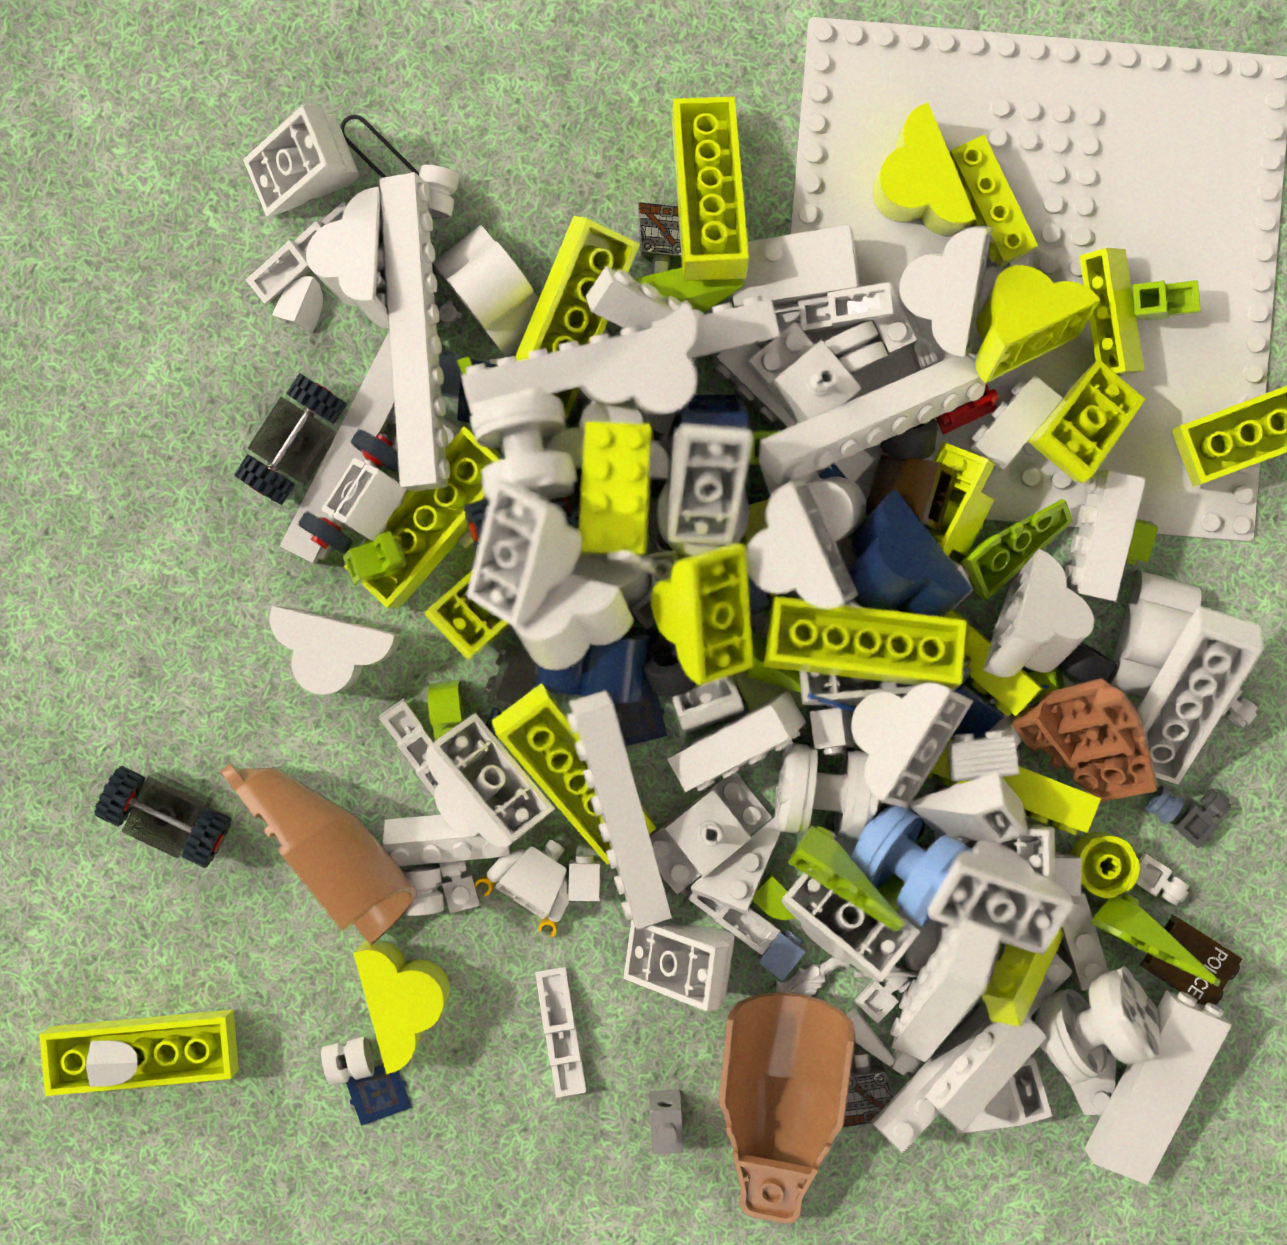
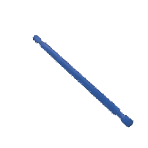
M812 693L808 694L809 700H816L819 703L853 713L857 708L822 696H816Z

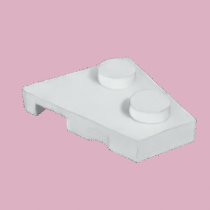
M1107 1052L1108 1063L1104 1073L1074 1085L1069 1084L1084 1115H1102L1115 1090L1116 1057L1112 1052Z

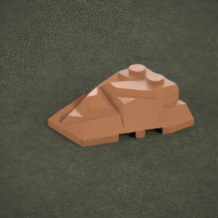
M1103 679L1047 692L1041 697L1038 706L1027 708L1012 722L1013 728L1029 748L1035 752L1041 748L1052 757L1050 763L1058 769L1062 764L1074 773L1072 778L1074 782L1091 795L1101 798V802L1157 791L1158 784L1140 715L1123 692L1115 687H1110Z

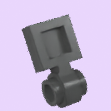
M1209 789L1200 799L1203 809L1201 810L1192 804L1172 826L1196 848H1199L1219 827L1211 818L1213 816L1221 818L1231 808V804L1228 803L1229 799L1220 790Z

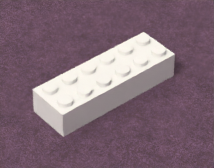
M1201 606L1197 607L1137 710L1141 718L1156 778L1175 784L1180 783L1262 652L1263 643L1260 625Z
M963 918L956 928L951 927L945 941L941 940L936 954H931L926 967L923 966L921 968L918 978L913 979L909 990L905 991L901 998L899 1008L903 1009L900 1018L897 1017L891 1029L890 1035L895 1036L891 1048L927 1062L985 990L1001 933L966 918Z

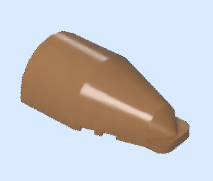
M229 763L221 770L224 778L232 786L251 814L256 819L259 817L267 823L268 826L264 829V832L270 839L273 836L278 838L283 845L278 849L280 854L342 931L353 923L370 945L374 944L410 908L417 895L416 887L359 817L279 769H239L232 763Z
M772 992L757 994L738 1002L728 1015L719 1105L724 1113L726 1133L730 1137L733 1148L732 1156L741 1187L740 1207L748 1216L785 1224L795 1222L800 1216L803 1198L815 1178L819 1166L825 1155L827 1156L836 1135L843 1127L855 1032L853 1022L845 1013L824 1000L796 993Z

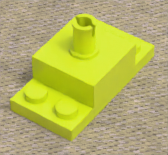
M942 442L933 461L942 462L957 471V475L940 531L928 530V532L948 557L952 550L967 556L976 536L980 534L979 530L983 528V522L994 502V499L981 491L995 463L979 455Z

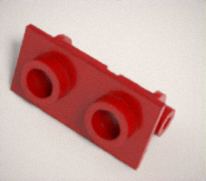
M986 383L984 394L978 400L970 401L951 412L937 416L936 420L943 435L993 412L997 408L995 401L999 400L997 391L995 389L990 390Z

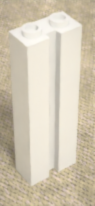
M1166 990L1157 1007L1160 1023L1158 1024L1160 1033L1159 1055L1139 1063L1127 1065L1109 1100L1106 1110L1102 1113L1084 1148L1093 1164L1148 1185L1232 1026L1223 1016L1224 1011L1211 1003H1206L1205 1006L1202 1004L1197 1005V1000L1185 992L1180 991L1179 994H1175Z

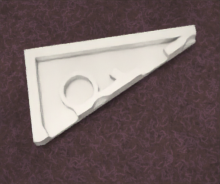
M774 818L752 835V839L705 877L698 879L692 885L691 892L747 914L782 832L774 831Z

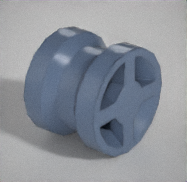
M1162 785L1157 788V791H1154L1153 795L1146 802L1144 809L1149 813L1158 815L1159 821L1166 825L1181 811L1184 800L1178 796L1173 797L1169 794V789Z

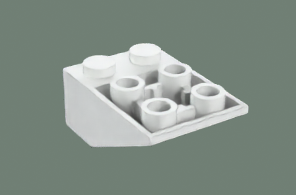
M998 772L982 775L978 779L953 785L949 789L934 794H926L910 802V806L936 835H949L950 837L1002 843L1028 834L1023 803Z
M1033 1054L963 1132L955 1126L957 1134L1021 1126L1052 1117Z

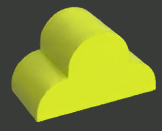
M926 102L916 107L908 115L897 137L895 150L886 157L874 181L873 199L878 210L891 220L908 222L921 218L924 225L932 232L942 236H954L960 231L968 229L976 217L930 104Z
M1016 265L1004 269L997 277L977 317V330L983 339V343L975 358V367L978 375L984 383H987L1078 338L1101 299L1091 289L1077 282L1061 281L1054 284L1047 275L1030 266Z
M1098 359L1072 386L1062 401L1027 442L1073 481H1078L1082 484L1093 476L1146 399Z
M736 543L678 561L673 567L671 578L658 582L655 585L651 602L655 621L662 634L670 642L676 644L677 654L686 674L695 683L703 685L752 668L753 659L745 546Z
M473 570L424 613L467 660L473 658L477 653L480 654L512 625L467 596Z
M377 940L371 945L368 941L362 942L353 954L386 1074L400 1070L410 1061L421 1040L423 1031L429 1029L437 1022L448 1002L450 985L444 971L433 962L420 959L405 962L402 953L389 942Z

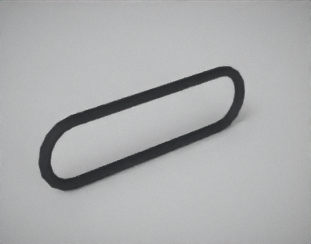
M350 115L342 121L340 127L347 144L381 178L386 176L345 135L344 127L349 120L357 119L363 122L412 172L419 176V172L366 119L359 115Z

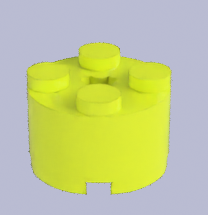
M1093 832L1085 834L1076 842L1070 853L1081 858V887L1099 897H1117V895L1130 890L1139 877L1140 863L1132 846L1127 841L1110 833ZM1101 861L1109 862L1107 868L1100 867Z

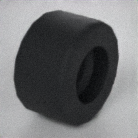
M933 418L927 423L919 424L900 435H895L880 442V448L885 454L900 460L908 458L923 460L928 458L935 452L938 423Z
M663 638L648 648L644 672L654 692L662 696H677L685 694L697 685L684 671L677 654L676 644L670 642L667 638Z
M1081 642L1058 667L1083 683L1103 679L1107 682L1116 667V663L1101 652Z

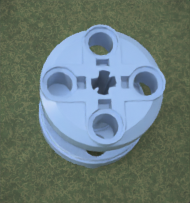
M890 804L865 826L859 836V842L853 851L851 859L876 889L883 885L892 874L905 881L906 883L897 900V907L910 919L924 927L932 919L929 916L928 907L956 858L961 852H972L973 850L956 838L944 835L926 851L915 843L921 830L923 819L910 807L906 809Z

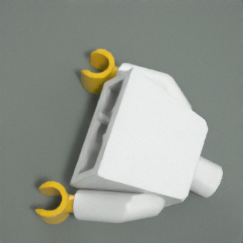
M549 840L542 852L532 846L527 851L523 849L512 851L510 856L500 857L487 871V876H482L478 879L474 887L476 888L481 882H485L489 889L483 896H488L496 888L541 918L538 928L539 933L544 925L552 926L553 930L550 933V937H554L557 931V922L561 920L569 904V881L565 877L567 869L557 862L564 852V848L559 843Z

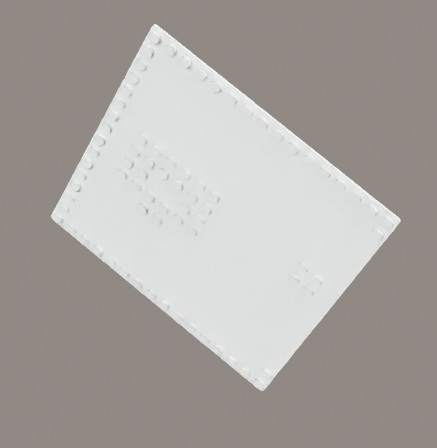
M820 17L810 18L807 29L791 234L850 225L854 234L860 287L890 282L903 310H906L907 307L901 299L899 287L904 270L912 261L933 252H944L947 243L953 236H942L932 232L924 225L921 218L908 222H898L884 216L876 207L873 199V184L886 157L895 150L897 137L908 115L916 107L926 102L930 104L949 152L985 134L1038 246L1031 253L998 268L996 262H992L989 257L987 258L978 315L997 277L1004 269L1016 265L1030 266L1043 272L1054 284L1061 281H1072L1084 285L1079 255L1103 248L1126 249L1132 294V284L1165 280L1166 284L1198 280L1200 313L1169 316L1166 319H1137L1145 371L1120 376V378L1146 400L1097 470H1110L1146 478L1136 518L1151 521L1158 526L1157 534L1251 541L1254 538L1260 463L1192 487L1171 430L1185 423L1266 394L1287 141V56ZM912 313L922 338L929 340L938 359V362L934 364L955 356L945 351L935 340L932 332V319L921 318ZM1088 320L1078 338L987 382L989 389H995L999 395V400L995 401L997 407L1002 401L1008 404L1014 396L1011 392L1014 386L1022 378L1028 380L1033 375L1040 378L1063 398L1078 379L1096 362L1090 321ZM977 322L972 351L968 353L974 360L983 343V339L977 330ZM862 323L807 334L806 336L816 345L821 340L826 342ZM873 339L872 341L868 342L866 345H870V344L876 343V340ZM912 346L852 374L851 376L862 388L855 395L859 398L923 370L919 368L912 351ZM993 412L944 435L938 424L935 452L923 460L933 461L942 442L975 454L970 449L975 443L971 438L983 424L988 427L995 419L991 415ZM775 423L774 430H782V429ZM1026 442L1003 470L997 472L992 469L981 491L994 499L985 520L1019 522L1063 499L1067 501L1073 522L1068 527H1080L1081 523H1078L1079 510L1082 505H1086L1088 493L1085 492L1086 481L1082 484L1078 481H1073L1030 443ZM880 443L864 449L875 461L854 482L858 484L866 501L870 494L881 455L889 456L880 448ZM819 469V470H817L816 472H817L818 475H819V474H820L821 472H823L824 470H823V469Z

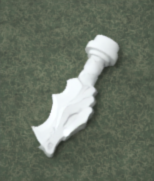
M832 957L821 965L812 964L808 969L799 967L796 974L790 980L785 982L776 980V992L796 993L811 997L817 993L818 988L822 987L823 982L827 981L825 976L840 966L848 969L851 967V964H845Z

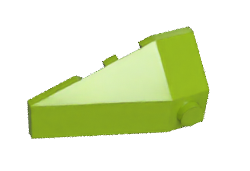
M682 267L634 279L635 282L641 285L643 283L652 285L658 290L660 295L666 298L673 296L682 303L687 302L692 310L697 309L703 313L711 307L717 306L745 286L744 279L683 281Z
M1061 499L978 543L969 550L967 556L963 555L957 563L961 564L970 575L968 579L974 589L973 592L985 600L990 598L1031 559L1038 549L1042 550L1070 525L1073 519L1067 501Z
M811 826L787 863L893 931L901 929L904 925L903 920L840 844L833 840L834 835L822 827L815 829Z
M1123 894L1122 898L1118 896L1109 898L1093 917L1091 924L1101 931L1217 987L1219 986L1221 981L1151 915L1139 907L1141 901L1127 894Z

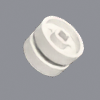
M873 320L855 326L824 342L835 357L841 356L839 361L850 375L889 356L883 342L866 345L879 335Z

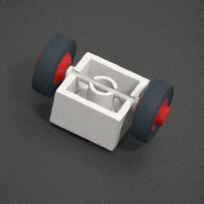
M361 429L356 431L350 443L360 450L366 459L364 462L356 458L352 460L321 510L329 515L328 518L330 520L325 517H317L306 511L298 523L299 527L313 535L310 539L324 549L331 546L344 554L350 549L353 540L345 535L341 527L335 523H342L367 539L374 541L386 529L389 517L402 504L404 494L407 489L401 488L398 482L375 468L377 465L385 466L394 472L399 471L398 451L392 448L393 443L380 434H377L375 437Z

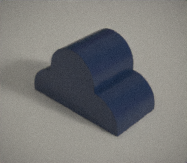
M692 395L690 400L681 407L680 427L682 424L747 429L748 412L740 395Z
M897 490L887 494L853 533L852 546L857 559L848 568V572L858 593L854 599L864 608L885 611L898 610L901 613L943 618L973 590Z
M630 627L620 639L606 645L590 644L586 653L578 662L564 669L552 670L538 665L537 686L542 683L549 692L582 695L585 697L606 690L612 702H640L643 700L644 694L653 692L644 672V664L647 659L648 648L658 641V630L652 627L647 630L644 627Z

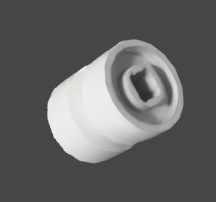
M422 165L419 176L428 183L431 192V199L428 201V212L432 217L450 219L455 203L450 195L454 194L457 190L460 175L448 168L436 165Z
M427 866L402 870L416 887L417 891L412 905L404 914L416 916L442 912L444 910L443 893L437 890V887L442 884L440 867Z
M366 1036L350 1039L345 1046L338 1042L322 1047V1066L330 1086L348 1082L350 1076L357 1080L374 1075V1061ZM342 1055H345L348 1068H345Z

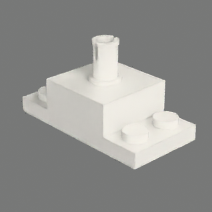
M795 322L747 362L748 366L797 424L857 399L858 397L855 394L862 389L825 343L821 340L814 345Z
M737 772L719 780L649 836L659 873L676 894L680 893L699 876L705 877L752 839L750 835L772 818Z

